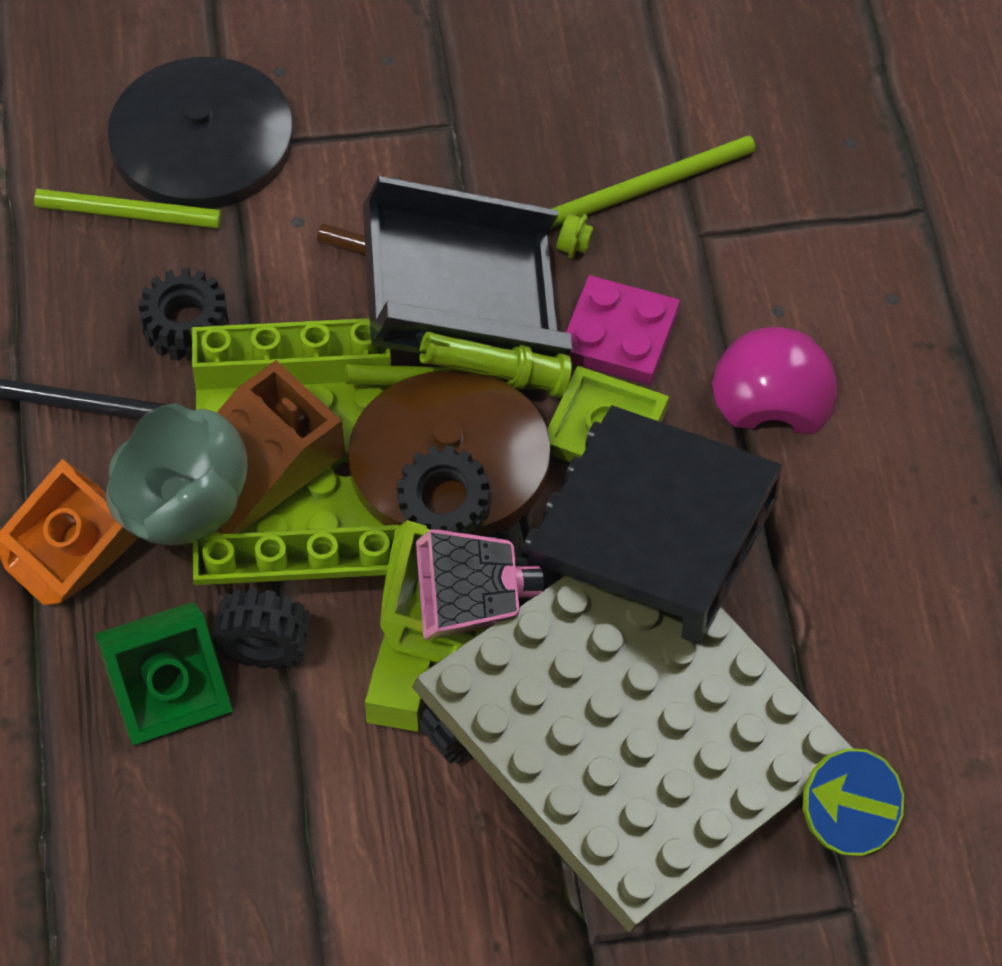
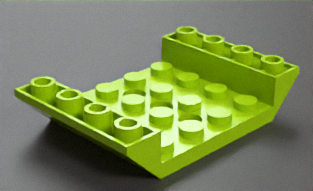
M369 318L192 327V369L196 388V411L206 409L217 413L239 386L277 360L342 420L345 456L242 533L220 534L218 531H215L206 538L193 542L194 585L386 575L395 531L399 525L385 526L375 519L359 500L354 490L351 476L343 477L334 472L338 465L349 463L348 448L350 436L360 414L375 397L392 386L345 383L346 364L391 366L390 349L371 346Z

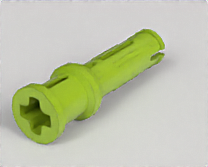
M428 331L423 336L420 351L426 352V354L421 353L419 355L421 363L440 365L505 379L507 384L515 389L521 390L525 386L548 391L550 396L556 398L562 397L566 392L571 377L570 356L560 353L556 357L533 353L530 347L524 345L508 350L438 335Z

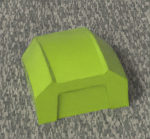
M407 520L396 528L386 573L380 626L392 650L439 663L483 633L487 628L424 640L416 540L430 530L426 529L427 526Z

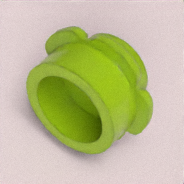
M568 213L563 223L556 249L568 253L569 259L574 258L576 251L585 254L590 244L594 227L586 225L588 219L586 214L578 217Z

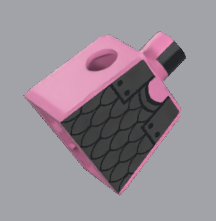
M430 530L416 540L424 640H432L491 627L502 619L518 616V598H534L538 594L543 593L544 579L541 568L539 566L516 567L514 546L509 540L444 530Z

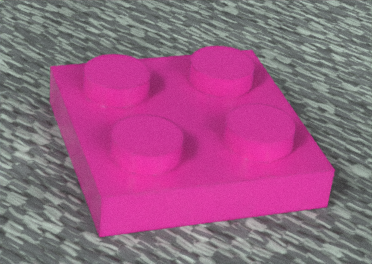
M589 275L566 333H571L573 350L568 355L570 356L571 363L652 385L679 313L680 299Z

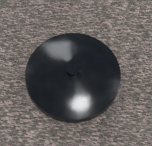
M191 57L155 67L132 82L120 95L113 107L108 124V140L117 171L123 180L140 195L156 203L216 209L250 198L268 186L278 176L291 153L293 125L291 110L285 95L264 73L245 63L231 59Z

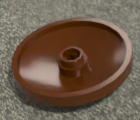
M460 370L427 372L404 379L381 392L366 406L358 417L350 436L348 458L354 490L366 510L385 526H400L405 522L398 504L397 482L398 479H402L401 470L405 464L411 465L414 462L413 456L418 452H421L423 456L428 454L429 447L437 446L438 451L445 450L446 445L455 446L456 451L460 453L464 449L471 453L473 460H478L483 466L491 489L492 503L489 506L490 514L487 520L483 519L481 522L482 528L477 533L474 531L470 532V535L489 537L519 521L535 505L546 486L549 476L550 439L539 411L517 389L487 375ZM451 477L439 478L432 481L425 488L423 503L431 512L437 514L450 513L463 504L466 497V489L457 479Z

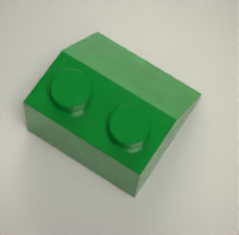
M194 601L94 634L109 683L132 746L233 712L204 615Z

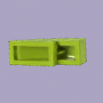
M384 635L365 700L366 723L418 732L425 702L414 691L412 686L419 675L437 663L392 650Z

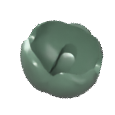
M171 403L148 412L140 419L130 439L120 445L110 461L106 502L112 517L132 534L155 544L186 545L211 535L230 519L244 489L248 471V457L241 436L227 418L214 411L206 409L196 411L178 403Z

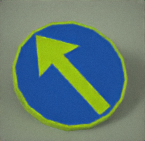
M844 748L826 755L811 770L803 790V812L809 830L822 846L840 855L864 856L881 849L896 834L904 814V792L898 774L884 758L867 749Z

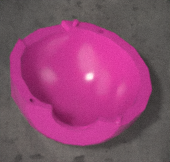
M764 327L749 331L737 338L719 359L712 380L716 405L728 422L736 428L755 429L761 422L779 420L789 423L796 433L814 434L820 431L833 415L837 398V380L830 358L812 337L798 330L784 327Z

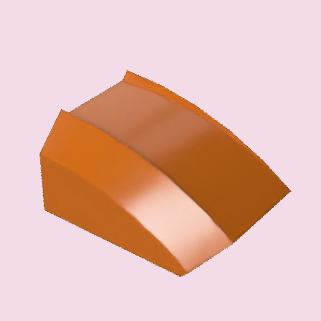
M61 459L0 530V558L4 569L43 605H51L65 601L92 582L111 566L136 541L138 536L126 530L112 517L106 502V492L80 470L64 459Z

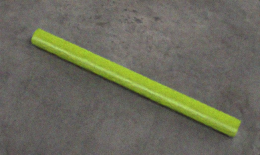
M750 135L551 208L558 210V217L550 229L562 225L568 213L578 217H582L583 214L589 215L755 153L756 146L754 140Z

